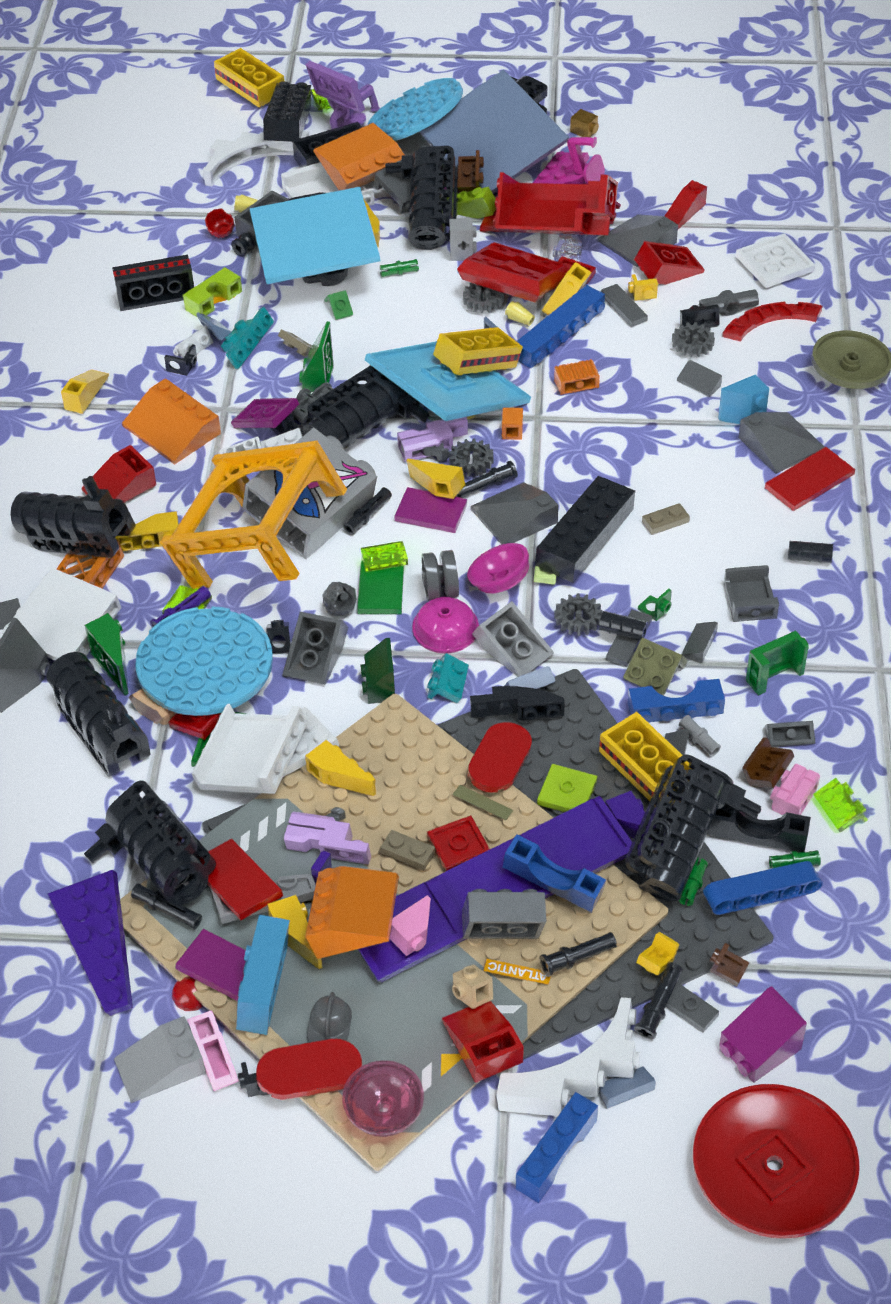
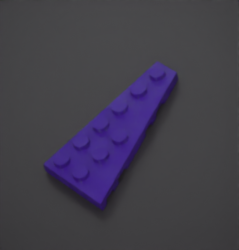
M109 870L47 893L105 1013L112 1016L132 1009L133 1003L117 873L114 870Z

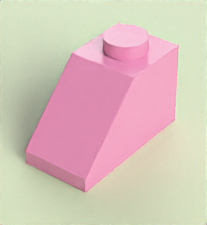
M428 895L392 919L390 939L406 956L413 951L421 950L426 944L431 900Z

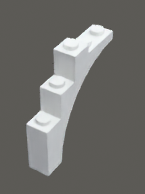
M303 131L301 138L309 136V131ZM242 132L236 141L216 138L209 147V155L211 157L207 166L203 168L202 176L205 179V185L212 187L227 171L247 161L275 155H294L293 143L264 140L263 133L261 135L249 132Z
M621 997L616 1015L608 1029L581 1054L564 1063L543 1070L524 1073H501L496 1094L499 1111L558 1116L569 1102L570 1095H574L575 1092L582 1096L598 1097L599 1088L605 1085V1076L633 1078L635 1068L640 1067V1052H636L633 1030H630L631 1025L636 1024L637 1016L636 1009H632L631 998Z

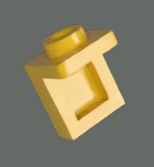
M631 274V282H628V291L632 293L634 301L656 299L658 291L657 279L637 281L636 274Z
M658 932L654 937L652 945L639 954L636 963L643 966L648 972L658 976L666 970L669 962L674 961L679 943Z

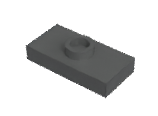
M680 983L676 984L666 1005L668 1009L703 1033L716 1020L720 1012Z

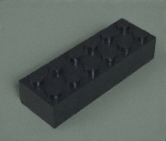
M286 81L276 84L263 119L264 140L300 142L311 108V85H307L304 82L290 84Z
M597 476L536 547L535 566L573 583L633 511L636 490Z

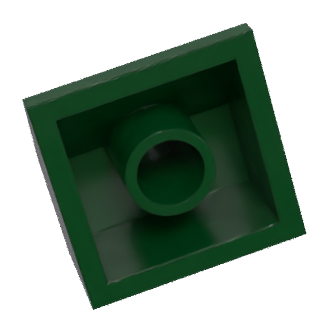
M385 638L364 654L365 664H360L361 678H366V681L362 682L363 695H368V704L382 703L392 694H395L390 638Z

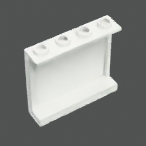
M321 162L281 174L282 189L289 199L319 192L330 193L339 191ZM365 185L361 186V192L366 203L369 206L374 205V189L367 190Z
M51 568L43 576L37 588L30 593L23 606L17 610L14 618H17L46 652L47 657L56 660L70 652H81L87 655L90 648L84 625L107 613L114 619L122 607L116 594ZM9 623L4 627L3 632L1 633L2 636L5 630L7 629Z
M227 704L196 766L193 768L192 776L200 790L275 794L308 724L301 707L292 706L288 715L236 714L231 705Z

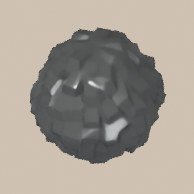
M340 581L332 582L322 594L323 606L329 614L335 616L349 614L354 609L355 603H357L356 589L347 583Z

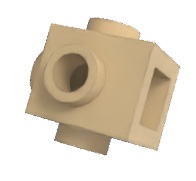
M474 964L453 973V994L457 999L474 1009L493 1000L492 977Z

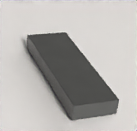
M618 284L601 289V292L605 294V300L630 327L648 321V315Z
M631 609L627 616L647 621V629L652 622L651 615ZM617 635L606 654V660L627 667L640 640Z

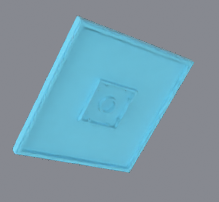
M360 187L250 208L266 284L381 261Z
M437 341L368 353L364 359L444 421L530 403L531 400L529 394L495 370L491 372H478L476 374H454L449 367L440 363V360L433 355Z

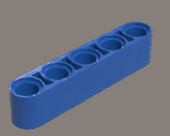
M804 861L715 881L704 888L703 894L713 913L722 915L809 895L818 891L822 887L823 882L812 863Z

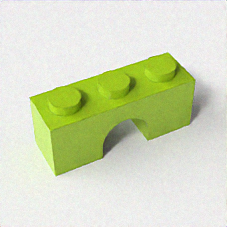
M224 267L183 294L185 310L194 316L198 312L207 316L215 310L214 297H223L229 301L242 292L241 277Z

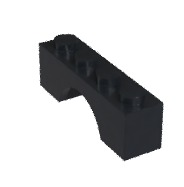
M719 809L716 811L708 835L789 851L805 852L811 817L786 812L780 818L762 820L754 819L738 810L731 815Z

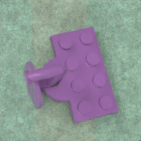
M313 61L305 64L315 93L327 98L334 110L329 121L331 129L359 122L362 125L367 119L366 115L361 113L365 110L363 101L369 98L371 104V111H378L380 109L372 85L366 84L358 90V83L354 78H350Z

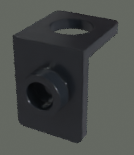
M191 345L184 358L165 355L166 371L187 376L197 362L196 345ZM170 361L176 362L180 368L172 367Z
M284 620L270 621L271 624L266 626V632L270 639L272 653L289 652L291 645L289 622H284ZM276 635H282L285 638L286 643L283 647L278 648L273 645L272 640Z

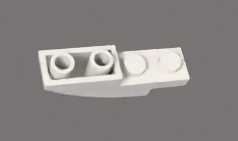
M300 428L264 441H260L257 436L221 449L220 454L294 444L303 436Z

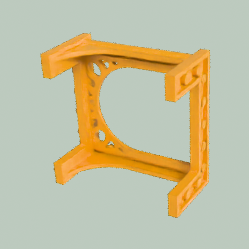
M309 441L214 455L211 460L215 465L213 471L174 533L163 536L160 541L161 545L192 589H199L201 586L210 588L213 583L195 555L258 549L278 581L297 580L300 573L276 535L300 494L311 482L317 481L326 497L342 496L347 491L346 486L318 441ZM265 470H277L283 474V484L259 525L195 532L211 504L220 493L234 495L243 508L245 484L250 481L246 476L247 474Z

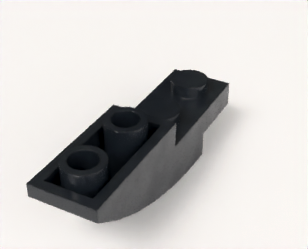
M520 686L492 687V694L470 696L471 718L517 713L518 720L564 716V698L544 690Z

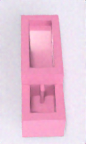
M212 1010L187 1019L203 1057L205 1071L213 1091L239 1082Z

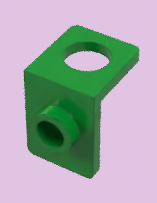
M346 290L329 294L324 299L325 302H330L335 320L353 315Z
M668 588L658 598L649 595L638 605V610L651 615L653 620L658 621L672 606V590ZM654 603L655 611L648 610L646 605Z

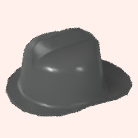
M331 992L328 996L321 997L311 1010L307 1029L309 1043L327 1039H342L345 1041L348 1039L352 1010L334 992Z

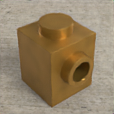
M580 109L571 117V133L581 137H591L598 131V115Z

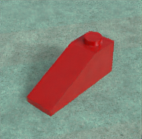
M691 180L682 188L665 214V217L678 224V230L706 205L708 186Z

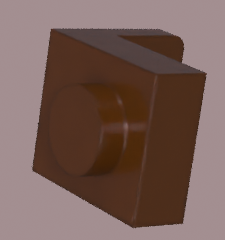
M725 943L721 950L715 949L710 959V962L714 963L710 972L737 987L750 962L728 951L727 949L730 945Z

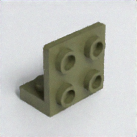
M642 637L623 678L640 687L652 686L655 691L664 696L678 666L684 669L688 660L683 655Z

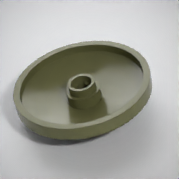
M852 330L834 331L819 338L813 347L811 360L814 369L821 377L835 385L850 389H866L881 384L890 375V350L884 343L869 334Z

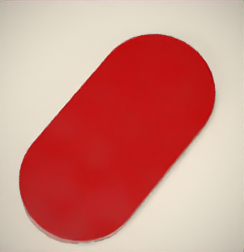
M510 722L497 723L491 726L469 763L468 777L472 780L471 783L476 788L490 793L498 792V790L503 788L504 790L510 788L531 750L532 738L530 733L524 727Z
M327 1039L276 1048L265 1053L259 1060L256 1068V1080L259 1088L264 1093L267 1092L271 1097L280 1100L342 1090L350 1087L360 1075L362 1058L360 1052L353 1044L342 1039Z

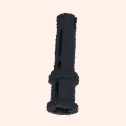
M509 460L501 467L491 468L489 473L466 482L457 496L464 498L494 484L499 486L507 479L517 478L518 473L515 465Z
M609 932L574 947L568 948L563 946L555 953L549 955L542 954L539 958L545 975L550 977L553 975V972L564 968L571 969L578 961L616 948L617 942L613 933Z
M673 962L667 964V968L651 1002L644 1005V1014L640 1022L635 1024L634 1030L645 1038L655 1039L657 1027L660 1021L665 1019L666 1011L664 1009L683 972V968L676 963L674 968L672 967Z

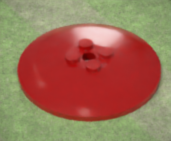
M758 1084L740 1088L729 1093L707 1111L698 1126L694 1139L693 1167L699 1187L706 1199L726 1220L747 1232L759 1236L786 1239L803 1237L820 1231L832 1224L846 1210L857 1187L860 1171L858 1149L846 1123L824 1101L806 1091L791 1086ZM774 1160L779 1162L782 1168L780 1170H772L767 1166V1163Z

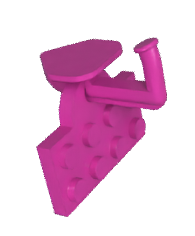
M597 137L569 138L567 141L569 152H557L533 183L588 184V181H600L601 174L605 172L601 155L595 154L587 163L590 159L588 152H582L580 147L587 145L594 148L597 144Z

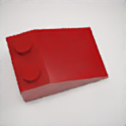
M644 241L634 258L639 269L647 276V279H657L658 284H670L702 274L705 271L692 252L685 246Z

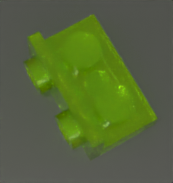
M403 541L360 548L361 561H363L365 572L408 565V557Z

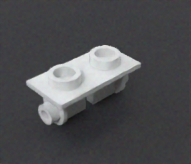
M203 326L177 344L173 353L184 358L192 344L196 345L197 354L211 345L213 340L207 326Z

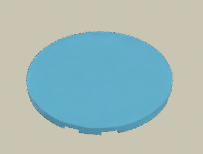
M440 78L425 82L424 85L417 89L413 87L403 92V96L390 100L370 118L367 124H376L394 141L406 138L429 127L451 111L460 101L463 95V88L460 82L454 78Z
M212 606L211 609H198L196 607L172 614L149 630L148 636L140 643L136 653V673L145 694L163 708L185 715H212L222 713L227 704H230L232 709L236 708L260 691L272 669V646L267 633L251 617L243 613L232 612L229 608Z

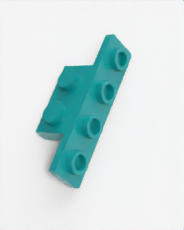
M265 307L260 308L253 319L240 320L235 323V328L225 337V341L221 345L224 352H227L226 356L235 369H239L274 323Z

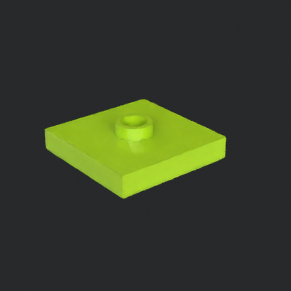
M552 764L538 796L537 805L566 812L590 800L598 776Z

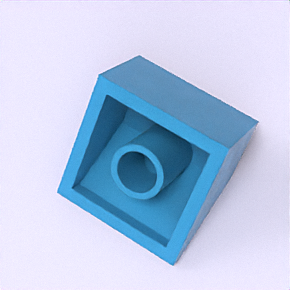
M756 374L721 388L718 419L722 422L740 424V420L756 412H767L770 388Z

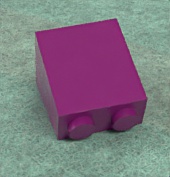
M770 986L721 1032L720 1050L727 1058H731L737 1064L738 1070L743 1076H748L755 1083L802 1049L807 1022Z

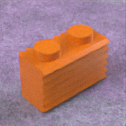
M592 359L579 361L578 363L556 365L554 367V382L558 387L560 395L599 388L600 375Z

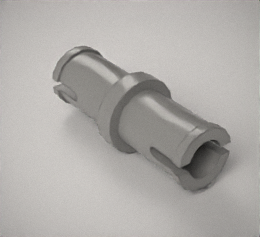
M689 715L681 719L678 726L683 730H689V736L694 744H699L710 757L715 756L720 751L721 745L708 734V730L705 727L701 728Z

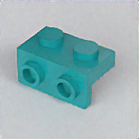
M447 653L440 659H436L431 667V671H433L432 677L427 684L429 689L427 698L432 699L436 694H439L458 703L462 699L469 664Z

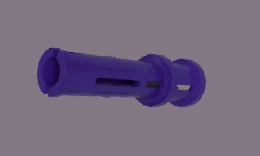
M201 586L177 606L167 608L163 615L157 619H152L150 621L151 627L153 628L157 623L172 614L198 607L204 601L211 598L210 591L205 586Z

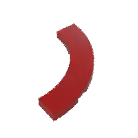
M786 301L754 307L745 311L744 315L739 318L733 319L724 329L722 337L741 342L753 329L777 320L798 319L816 322L822 312L823 305L808 302L786 304Z

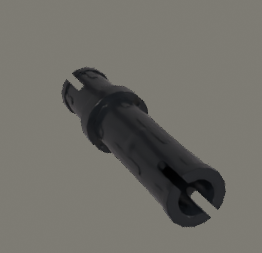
M382 487L361 509H357L354 512V516L343 525L344 530L348 534L353 535L361 525L367 524L369 518L392 497L391 491L386 487Z
M137 883L132 889V898L148 905L149 909L153 911L158 910L193 929L200 925L202 914L196 913L182 905L169 903L159 891L154 892L140 883Z

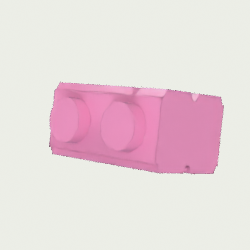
M797 763L793 765L790 771L785 770L781 778V786H775L770 796V799L773 800L772 810L781 815L786 812L801 815L819 786V773L810 769L807 770L806 767Z

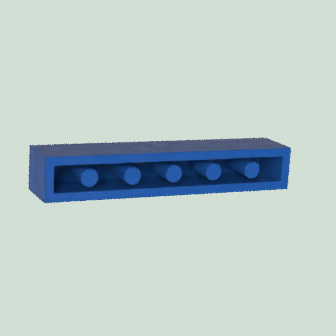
M589 285L584 286L517 340L523 346L518 362L531 369L542 362L546 356L553 353L557 347L565 343L574 333H577L596 315L603 312L605 308V294Z

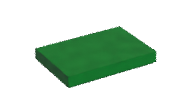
M361 561L358 614H402L404 561Z

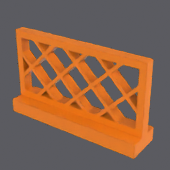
M120 544L119 550L112 558L92 556L91 559L80 563V559L88 556L66 554L56 569L68 575L81 570L82 573L73 577L103 589L123 559L124 554ZM76 561L78 562L77 565H74V566H72V567L66 569V567H67L69 564H71V563H73V562H76ZM93 565L90 570L84 572V568Z

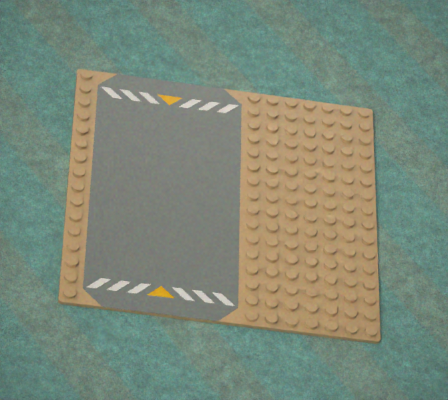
M392 694L336 737L343 754L349 759H354L361 769L365 772H370L376 780V795L371 796L323 784L308 772L306 765L284 776L275 794H259L199 841L210 851L232 838L273 881L278 880L281 876L311 874V867L321 852L320 849L315 848L307 852L286 848L284 836L287 825H289L291 813L294 811L325 816L331 813V809L340 807L345 810L346 818L340 820V822L350 823L353 835L351 841L360 840L369 843L371 860L368 865L331 859L332 868L346 866L397 873L399 876L397 896L446 871L436 853L424 871L381 854L380 847L391 830L431 845L427 838V831L472 815L489 848L492 849L514 838L516 834L520 835L554 817L513 785L506 790L503 788L494 793L476 788L471 783L470 777H468V766L474 754L400 695ZM459 785H462L512 809L513 812L507 820H504L452 794ZM611 865L595 873L606 879L603 893L592 913L554 894L545 899L547 922L539 939H466L382 983L377 982L358 949L321 958L322 969H318L288 946L267 1035L236 1030L238 1001L198 980L195 981L197 991L193 994L208 1011L212 1010L214 1016L259 1060L270 1050L309 1043L307 1029L310 1013L315 1003L321 997L328 996L331 992H334L337 997L346 1002L352 1010L347 1041L353 1044L360 1052L362 1058L361 1073L348 1088L299 1098L374 1170L379 1171L479 1083L474 1082L442 1022V1017L469 1007L453 994V973L473 964L483 971L486 959L539 969L545 974L540 964V955H549L559 951L560 947H574L609 932L613 933L617 942L616 948L578 961L571 969L564 968L553 972L549 985L486 972L492 977L493 1000L491 1002L513 1026L523 1044L668 915V908L650 893L641 890L639 885L621 870ZM149 878L141 883L142 886L154 892L158 891ZM208 885L195 900L182 905L196 913L202 914L201 923L196 929L158 910L153 911L149 909L148 905L132 898V891L120 899L124 930L177 981H181L183 978L188 977V975L176 970V963L203 928L246 950L247 945L252 946L259 915L269 916L267 911L246 917L241 921L239 919L222 924ZM313 899L300 902V904L304 903L308 912L307 922Z

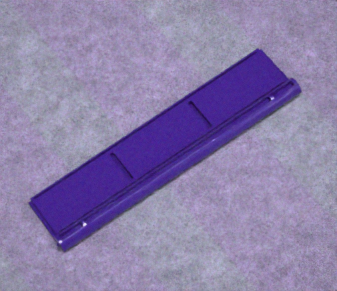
M600 796L588 800L520 834L521 837L539 845L543 854L553 863L565 869L581 870L585 868L593 873H597L626 858L633 843ZM514 838L396 896L393 918L428 895L431 898L427 941L421 950L413 951L408 956L390 938L388 942L358 949L377 982L382 983L466 940L463 939L462 908L468 892L475 889H484L487 892H497L501 889L522 892L527 889H534L537 892H545V899L554 895V893L502 867L505 852Z

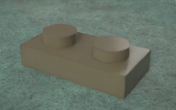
M280 330L278 336L284 340L283 344L291 348L296 347L297 353L305 357L308 356L309 350L312 347L311 344L292 332Z
M681 503L642 516V523L651 535L690 522V516Z
M391 830L380 847V853L424 871L435 854V847Z

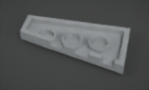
M312 874L281 876L278 880L274 881L283 892V897L276 901L293 895L297 896L299 903L313 899L316 885ZM210 888L221 923L239 920ZM268 905L258 910L257 912L251 914L250 916L267 912Z

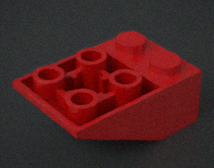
M132 445L112 454L93 475L99 489H108L112 498L120 499L123 502L157 485L154 467ZM83 486L81 491L87 496L88 493Z
M491 1001L474 1009L467 1007L442 1017V1022L475 1083L523 1063L524 1046L513 1026Z

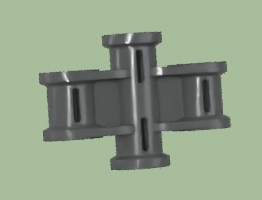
M325 382L315 389L312 394L307 388L301 389L296 397L299 405L290 413L293 415L294 420L299 421L303 427L312 422L308 418V405L334 389L332 385ZM330 400V401H328L327 403H329V404H334V403H336L337 401H335V400Z

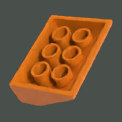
M374 123L313 150L339 191L361 187L374 181L375 174L386 168L385 163L398 162L402 159V155H405L397 142Z
M166 378L152 386L122 422L124 428L174 465L221 434L219 416Z
M346 866L327 868L318 872L305 935L317 959L389 941L399 879L397 873Z

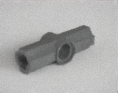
M756 289L733 293L731 290H724L716 297L699 300L698 306L703 307L717 304L720 307V313L724 312L729 316L736 314L740 309L759 305V297Z

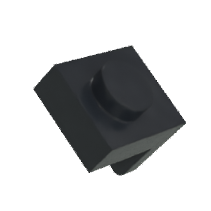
M242 1062V1072L237 1074L241 1089L246 1088L248 1098L257 1095H269L259 1088L256 1073L249 1074L246 1062Z

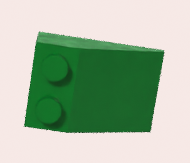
M326 321L310 348L308 357L304 358V370L300 371L299 383H302V387L309 389L310 392H313L325 382L330 383L333 373L334 360L330 321Z
M107 613L84 625L91 655L124 696L129 694L124 651L126 643L121 636L123 629L117 619L114 620Z

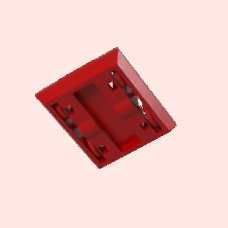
M496 242L469 256L457 268L462 280L534 303L543 298L550 290H555L569 271L564 263Z

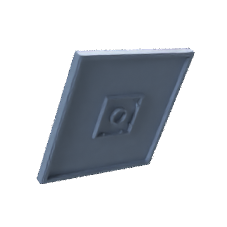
M504 69L462 97L456 106L441 119L419 131L431 146H451L454 149L457 171L458 156H476V150H480V157H484V168H481V172L484 174V183L480 184V187H489L492 193L498 191L497 179L500 176V172H504L515 179L566 144L569 136Z

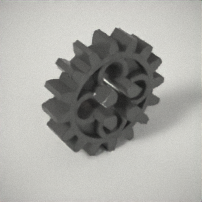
M471 282L469 287L465 286V291H463V304L467 305V309L473 308V312L480 310V313H483L487 310L488 313H491V309L498 310V306L502 307V302H504L503 292ZM483 291H485V301H482Z
M697 322L693 325L686 323L685 327L679 325V329L675 328L674 333H672V347H676V352L682 351L683 356L689 354L690 357H693V354H696L700 357L701 353L707 355L708 351H712L715 344L714 332H710V327L705 329V324L697 326Z
M473 438L472 442H469L467 439L464 440V443L458 441L457 446H452V451H449V465L462 467L463 473H467V477H470L471 473H474L475 476H478V472L485 474L486 469H491V464L494 463L493 449H490L489 444L483 445V440L476 442V439ZM471 451H474L473 454H472L473 463H472V464H469V462H470V452H471Z
M579 593L576 594V597H572L569 594L567 600L561 598L560 603H556L554 619H556L557 626L561 625V631L569 630V635L573 632H577V636H580L581 632L589 635L590 629L593 631L597 630L603 610H601V604H596L595 598L589 600L587 594L584 597H580Z

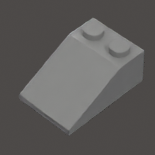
M513 601L480 624L472 633L486 652L517 677L530 673L554 654V651Z
M185 1016L160 1025L114 1058L131 1103L206 1074L203 1057Z

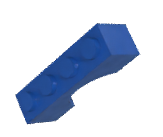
M719 678L697 681L693 691L678 698L663 696L655 691L652 686L629 688L628 690L630 715L638 712L648 723L682 719L687 715L694 718L724 714L725 696Z
M516 834L505 852L503 868L592 913L603 893L606 879L585 868L569 870L553 863L543 854L539 845Z
M577 1092L574 1093L516 1173V1190L537 1203L542 1200L554 1183L559 1167L570 1149L578 1141H584L596 1124L599 1105Z

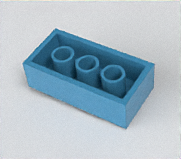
M259 915L252 946L247 945L245 951L244 978L240 982L238 991L236 1030L268 1034L287 953L290 920Z

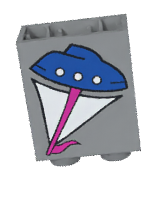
M312 428L296 443L318 441L346 486L347 491L342 496L326 497L317 481H313L300 494L276 536L305 559L310 557L343 528V525L354 516V512L357 509H361L374 496L378 477L368 462L364 460L357 461L344 451L338 439L333 436L326 437L315 428ZM277 470L261 471L245 484L242 510L260 523L278 494L283 484V474Z

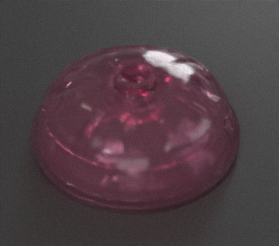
M375 1061L360 1067L349 1077L343 1089V1108L351 1123L363 1132L378 1137L393 1136L406 1130L418 1118L424 1104V1091L419 1078L410 1068L394 1061ZM381 1108L389 1109L386 1112L379 1111Z

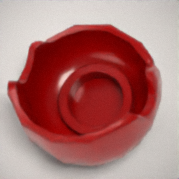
M222 208L213 209L205 218V224L209 233L217 238L227 237L235 227L232 215L226 213Z
M188 976L181 981H176L172 990V999L177 1008L184 1011H196L204 1007L193 994L197 991L195 987L196 979Z

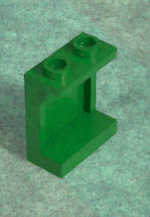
M795 630L750 650L746 682L758 696L766 692L768 678L791 668L799 676L804 674L809 649L807 640L801 637Z

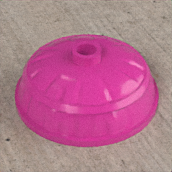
M507 543L491 548L476 558L470 565L467 572L468 580L480 591L489 594L509 590L520 583L526 576L529 569V552L525 546L518 543Z
M441 597L433 599L421 607L414 618L412 628L416 641L425 649L436 653H454L467 648L475 641L476 638L472 633L479 626V622L472 609L463 601L451 597Z

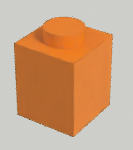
M503 408L502 439L522 440L523 408Z

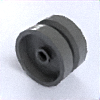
M443 550L440 552L439 565L433 552L422 553L421 574L427 600L431 601L440 598L441 586L446 597H459L458 572L453 550Z

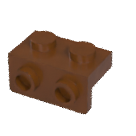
M476 150V156H458V192L473 191L480 187V184L484 183V174L481 172V168H484V157H480V150Z
M763 737L742 767L749 786L774 789L795 756L791 749L771 747L769 739Z

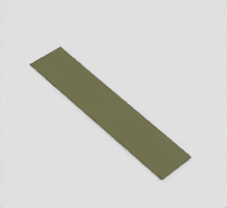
M459 785L452 794L504 820H507L513 812L512 809L462 785Z

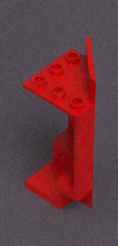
M500 172V176L497 179L498 196L495 198L496 210L492 216L484 217L480 225V231L608 235L610 224L614 223L617 216L615 211L621 207V204L616 201L618 182L609 175L601 174L600 181H588V184L519 183L504 172Z

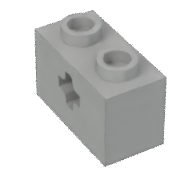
M472 218L449 219L451 261H464L477 252V243L473 241V238H477L476 226L472 225Z

